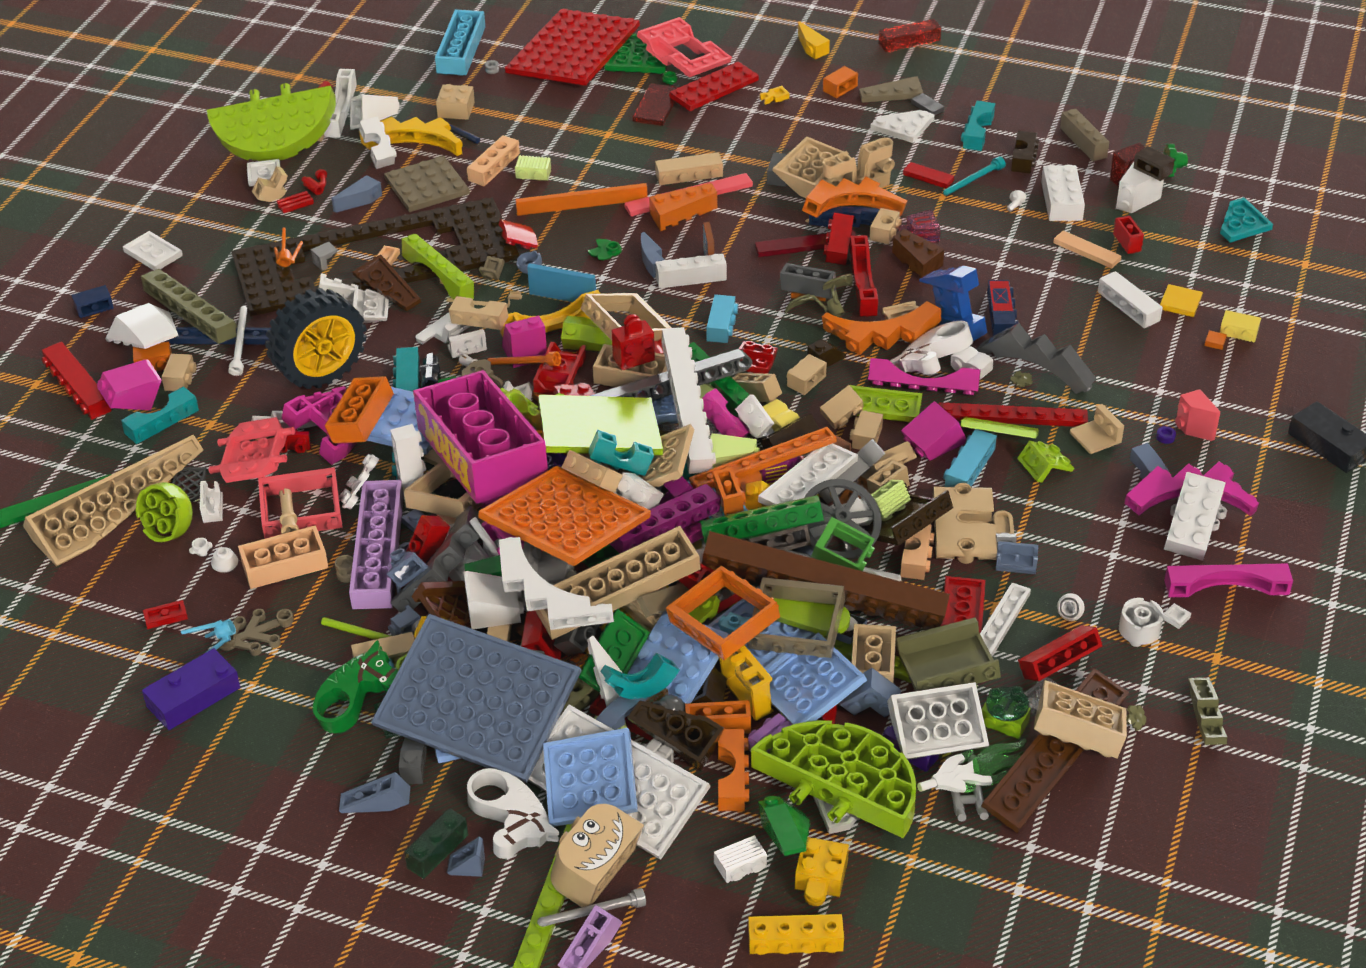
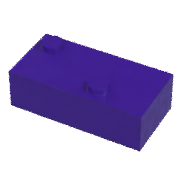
M213 648L142 689L146 707L169 731L241 687L237 671Z

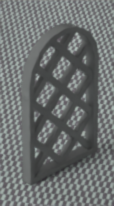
M184 467L179 472L181 475L178 476L177 473L174 476L172 484H175L177 481L178 487L182 485L184 487L183 491L188 490L190 493L187 496L193 495L194 497L190 498V501L193 502L200 497V486L197 483L205 480L207 467ZM190 472L194 473V475L190 477L186 475ZM184 476L186 479L181 482L179 479ZM196 476L200 478L195 482L192 480ZM188 481H190V482L192 483V484H190V485H188V486H186V485L184 484V483H186V482H188ZM195 485L197 488L192 491L190 488Z

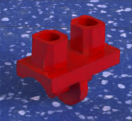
M296 429L294 435H287L284 447L280 453H286L288 450L304 453L306 450H311L309 431H297Z

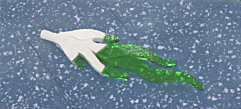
M1022 739L1016 743L991 745L982 750L966 765L959 764L967 761L974 753L973 749L951 756L942 764L939 771L931 779L918 783L917 788L920 792L935 787L936 790L944 789L966 793L974 791L976 785L987 786L999 783L1009 770L997 775L992 774L998 770L1012 767L1024 752L1016 755L1002 754L1020 750L1027 740Z

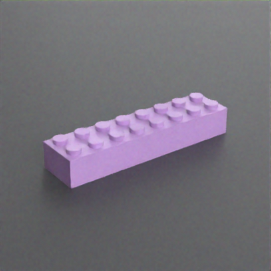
M402 480L365 481L362 485L349 590L352 609L393 608L391 600L394 598L395 582L387 575V572L392 568L390 553L399 548L404 501Z

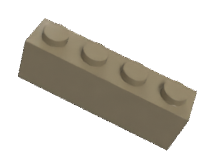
M1077 109L1062 112L1060 129L1093 162L1107 158L1109 141Z

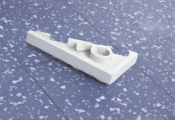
M591 636L587 639L588 650L594 659L595 667L593 669L597 684L600 687L601 699L605 700L607 707L620 696L612 686L604 681L605 677L600 671L604 665L619 672L622 671L595 637Z

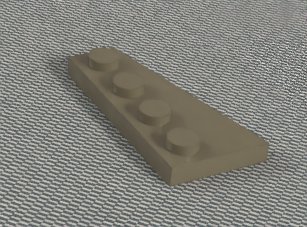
M918 76L859 89L862 103L912 99L923 93Z

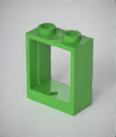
M831 517L816 543L811 557L863 571L867 564L864 561L865 558L870 559L875 549L872 547L875 539ZM832 535L863 550L856 564L825 548Z

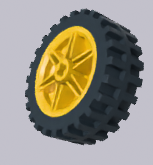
M316 288V292L309 289L305 291L304 295L298 293L294 296L295 299L293 301L287 300L284 303L286 306L282 310L278 309L276 312L278 316L275 320L271 319L269 323L272 326L271 330L266 332L269 341H265V347L269 350L266 353L271 359L270 362L291 383L298 387L303 385L306 389H311L312 385L316 389L322 388V384L327 383L329 385L333 383L334 379L340 380L343 378L342 374L347 371L349 373L352 369L350 366L354 362L357 363L360 359L357 356L359 352L363 353L364 347L362 343L366 342L367 338L363 333L367 331L366 325L362 323L364 318L355 307L339 293H335L330 289H327L325 292L322 288Z

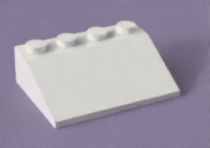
M976 682L891 695L887 701L892 726L900 750L907 759L989 746Z

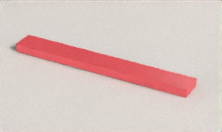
M747 173L703 183H712L717 191V195L753 186V181ZM649 197L626 202L625 209L629 215L635 216L650 212Z

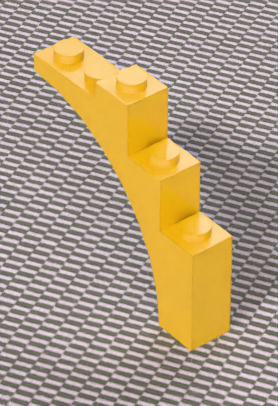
M392 116L380 121L384 124V132L386 135H389L391 144L403 142L425 143L446 149L456 156L462 154V141L450 131V124L441 117L428 123H424L417 117L402 123ZM360 134L361 143L370 150L371 147L379 145L373 141L364 143Z

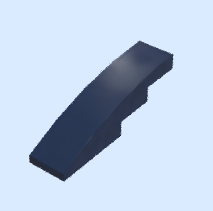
M839 206L823 212L817 218L809 214V224L828 227L829 219H833L834 213L853 215L852 227L859 228L861 224L871 225L879 209Z

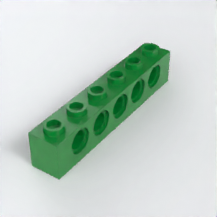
M815 495L700 522L706 546L709 531L742 539L824 521L819 496Z

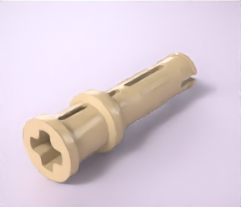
M285 488L284 495L283 490L279 492L282 515L280 516L282 534L299 530L296 524L298 518L293 510L292 492L290 489Z

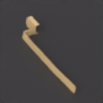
M510 291L508 303H506L507 308L510 306V299H522L523 295H521V292ZM447 298V302L454 301L452 298ZM473 301L474 305L486 306L488 302Z

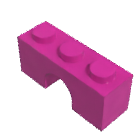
M717 389L709 391L702 398L704 403L702 411L706 412L707 418L722 435L745 438L750 434L747 425L739 417L733 416L727 410L726 404L728 401Z

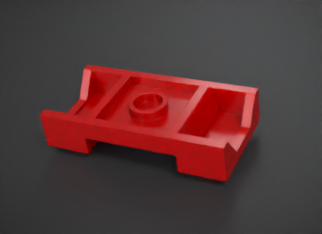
M550 342L545 355L549 352L557 351L561 355V363L559 366H549L546 363L540 364L533 379L534 392L553 394L554 386H561L562 384L574 385L573 380L579 367L583 366L586 359V345H582L574 353L561 351L555 342Z

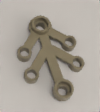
M263 609L253 611V616L248 625L245 617H236L233 620L236 634L230 636L231 640L219 648L224 651L234 648L249 650L252 656H257L262 652L261 644L259 642L249 643L243 640L251 639L266 642L271 648L279 647L281 645L279 635H269L263 632L278 626L284 628L291 626L294 621L292 611L282 609L277 612V619L257 626L258 623L266 618ZM246 627L244 632L238 634L239 630H242Z

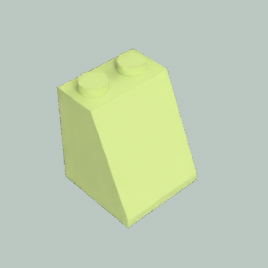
M711 434L710 439H712L713 450L711 451L712 453L715 452L716 464H713L712 469L760 451V448L757 447V439Z

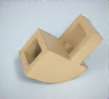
M276 166L270 180L258 177L252 190L253 194L258 200L266 202L282 198L287 192L283 185L286 183L288 175L281 167Z

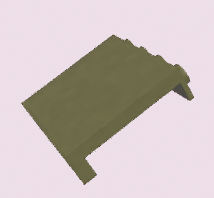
M976 618L895 638L898 656L915 692L974 682L978 684L1001 678L999 660H994L979 633Z

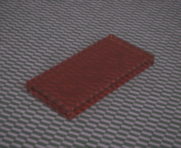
M650 83L633 115V121L663 126L675 103L669 97L670 91L679 87Z

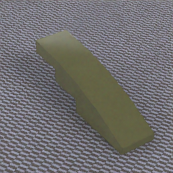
M1188 678L1196 720L1205 745L1227 744V735L1222 726L1223 717L1218 707L1219 698L1210 678Z

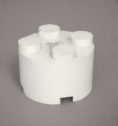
M1133 598L1128 600L1122 608L1119 632L1134 647L1150 644L1159 639L1163 622V610L1159 604L1152 600L1147 602L1143 601L1144 598Z

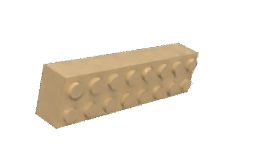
M678 526L553 586L569 593L588 596L591 606L612 604V610L614 611L643 595L652 593L700 570V557L681 526ZM548 609L535 610L552 640L578 628L550 630Z

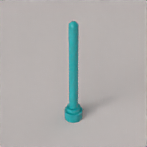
M1001 156L994 158L990 165L948 187L943 191V194L947 196L993 170L999 171L1006 166L1005 160Z

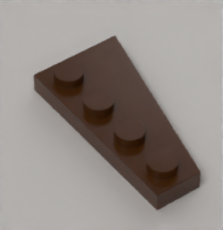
M381 254L352 271L354 277L405 311L421 303L419 296Z

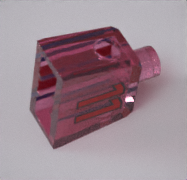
M932 210L908 215L906 225H899V232L905 229L929 242H940L941 228Z

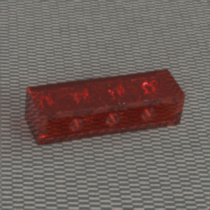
M933 18L879 30L878 43L885 52L940 41L942 27Z

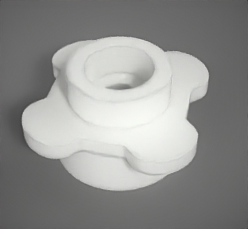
M196 538L193 540L189 552L206 556L208 550L213 545L205 538Z

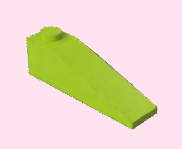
M567 316L563 322L561 335L563 349L578 350L582 345H586V350L601 351L604 344L612 345V340L589 318Z

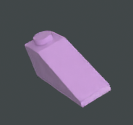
M595 905L557 966L560 968H587L611 942L623 922Z

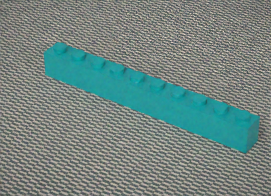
M418 347L396 348V356H393V364L396 366L393 367V376L396 378L393 379V387L412 392L413 390L420 389ZM392 452L393 463H395L394 452ZM395 464L392 465V475L396 476V479L398 480Z

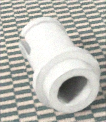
M462 354L464 357H459V363L465 367L473 361H477V359H472L467 354Z

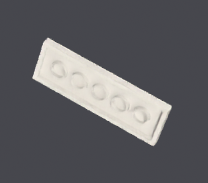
M835 444L816 449L758 495V502L770 506L802 499L815 485L826 480L838 478L858 461V454Z

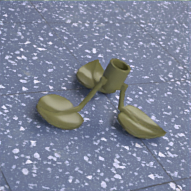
M845 274L824 283L822 286L823 290L830 288L833 296L832 299L826 302L827 306L815 295L806 294L792 300L786 307L785 314L793 307L814 299L824 308L825 312L829 311L830 314L837 317L842 316L845 311L834 288L835 286L836 288L852 286V275Z

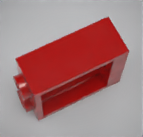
M527 611L521 646L531 650L544 651L545 655L560 660L561 651L553 645L555 639H551L536 611Z

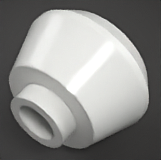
M221 547L213 554L211 566L218 572H230L238 565V557L230 548Z
M1065 594L1058 601V613L1067 621L1078 620L1084 613V603L1076 594Z

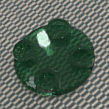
M1019 686L992 688L986 699V708L998 720L1015 721L1026 715L1029 710V700L1023 693V689Z

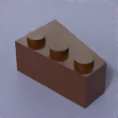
M905 229L893 236L892 253L903 264L909 265L910 270L919 275V279L943 266V248Z

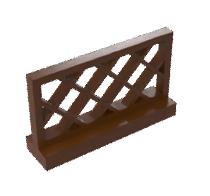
M465 581L421 582L411 596L415 602H422L431 615L440 618L443 616L448 621L462 626H471L468 604L460 601L467 602ZM441 606H442L443 608L449 610L450 613L447 612V611H445V610H443V609L441 608ZM456 606H458L459 608L465 610V612H463V611H461L460 609L456 608Z

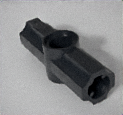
M433 353L427 354L423 358V365H420L422 387L437 384L439 379H441L439 358Z

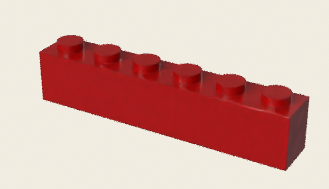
M62 341L42 349L44 356L42 357V362L44 366L49 367L52 376L57 377L61 386L64 385L67 394L72 395L75 404L80 405L84 415L87 414L93 420L112 411L98 390L97 383Z

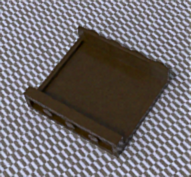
M946 490L935 498L909 494L911 501L905 504L906 507L903 510L894 512L892 514L893 517L887 521L881 520V530L876 541L900 545L954 508L949 491ZM873 521L870 525L862 527L870 535L873 529Z

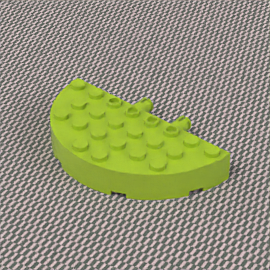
M285 83V88L284 84L280 85V96L260 99L259 90L254 89V94L253 90L249 91V102L208 109L207 116L221 144L234 155L246 160H284L297 155L304 148L308 149L327 130L336 106V96L332 87L326 86L291 93L290 84Z
M809 721L784 727L781 729V732L773 736L769 734L751 748V768L796 788L789 795L792 803L795 804L796 802V805H800L809 794L834 806L827 814L828 818L832 822L834 821V823H839L848 812L901 838H904L909 831L915 814V775L905 755L902 752L899 753L894 748V744L882 735L865 727L846 722L845 725L832 724V721ZM773 747V749L770 750V754L767 753V750Z

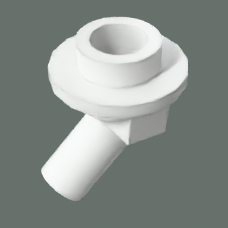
M1020 190L1013 191L1010 194L1012 203L1007 206V209L1011 212L1017 206H1021L1026 200V194Z

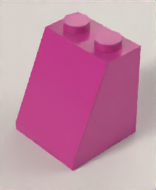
M540 316L505 324L502 348L507 357L545 355L547 351L545 325ZM512 364L513 368H517V367H520V366L528 365V364Z
M142 360L102 372L97 388L110 408L151 410L162 379L149 360Z
M935 401L901 430L904 435L903 441H908L921 458L924 456L929 461L965 444L967 440L959 422Z

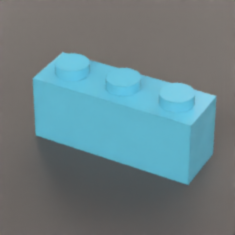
M714 295L706 327L707 341L728 343L729 336L733 335L732 325H735L736 315L734 314L738 313V304L735 303V296Z

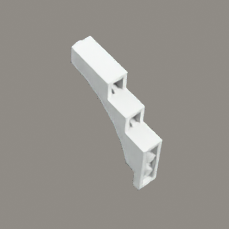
M508 537L499 540L502 582L505 593L524 590L527 611L548 609L550 630L614 622L612 604L591 606L588 596L566 592L540 577L528 563L522 550L520 537Z

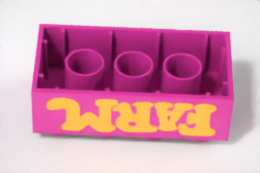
M484 370L413 390L418 430L476 504L493 503L500 496L516 490L548 471L545 440Z

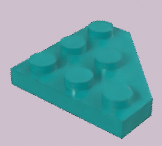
M1243 197L1230 201L1220 234L1229 242H1234L1273 229V223Z

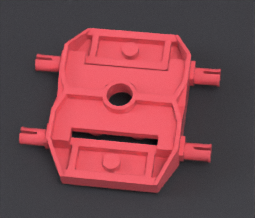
M277 417L239 423L229 437L217 440L218 446L226 445L221 464L209 466V473H221L224 481L229 483L261 478L277 471L279 463L287 462V455H280V451L284 447L287 435L295 434V428H283ZM258 438H260L258 441H252V442L249 441V440H252V439H258Z

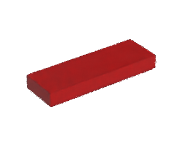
M910 162L903 170V175L946 189L954 181V175Z

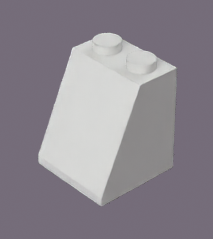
M377 95L351 97L350 130L359 129V121L377 116L379 120H383L398 113V97Z
M1134 162L1120 181L1116 209L1128 213H1133L1159 200L1164 179L1159 181L1134 169Z
M464 571L471 629L521 623L520 614H524L522 601L518 602V599H521L520 591L505 593L502 577Z

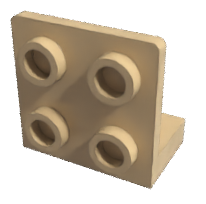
M1103 404L1096 406L1094 420L1070 429V434L1089 454H1093L1122 443L1124 425Z

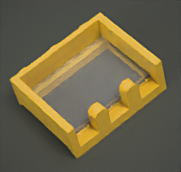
M745 645L742 646L726 660L719 657L721 673L727 678L726 686L739 701L749 700L751 716L754 720L757 721L774 712L771 708L770 682L773 678Z

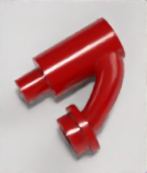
M319 169L315 173L316 179L320 182H317L312 177H302L301 181L307 189L316 195L323 193L327 177L325 170Z

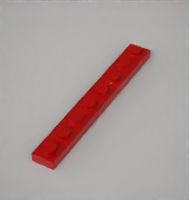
M938 403L957 421L970 417L1008 424L1077 427L1088 422L1087 409Z

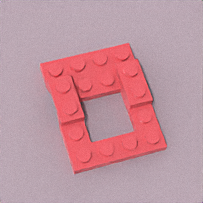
M680 17L640 30L637 33V37L647 44L646 50L652 56L656 57L666 66L673 64L674 67L678 68L688 77L730 63L732 59L730 55L713 42L707 41L702 43L696 39L691 26ZM683 44L695 54L704 53L705 55L690 60L674 47Z

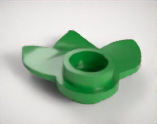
M596 239L598 247L588 250V253L593 257H598V260H607L612 256L619 255L622 252V247L616 241Z

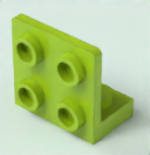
M1029 441L1017 458L1033 478L1041 483L1052 468L1070 472L1074 470V467L1070 464L1071 461L1060 453L1059 447L1054 444H1044L1041 441Z

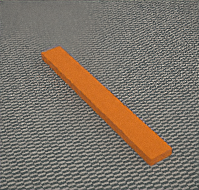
M647 184L516 199L517 216L626 203L646 198Z
M824 427L689 477V482L694 489L704 484L714 488L713 471L732 467L735 477L741 478L837 442L836 436L828 427Z

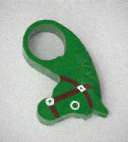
M378 640L374 642L367 652L352 658L334 671L319 688L313 703V713L325 731L329 733H342L349 730L359 719L366 693L382 691L387 693L398 670L389 665L390 659L387 653L383 651ZM339 700H348L350 702L347 710L342 715L335 718L323 717L327 708Z

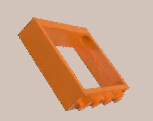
M723 566L717 568L666 607L670 623L723 660H726L780 618L779 605L773 597H768L761 589L753 587L747 580L741 579L733 571L730 572ZM724 586L761 610L725 639L689 615L690 612Z

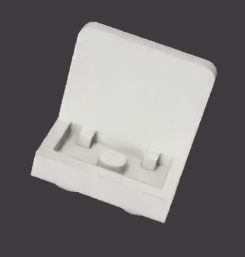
M749 395L735 409L739 414V419L747 425L753 437L765 438L774 433L771 426L775 423L754 395Z

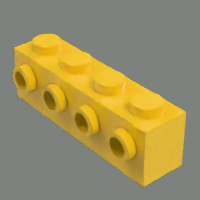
M842 914L749 917L750 954L764 955L767 953L789 954L800 952L809 954L813 952L835 953L843 951L844 931Z

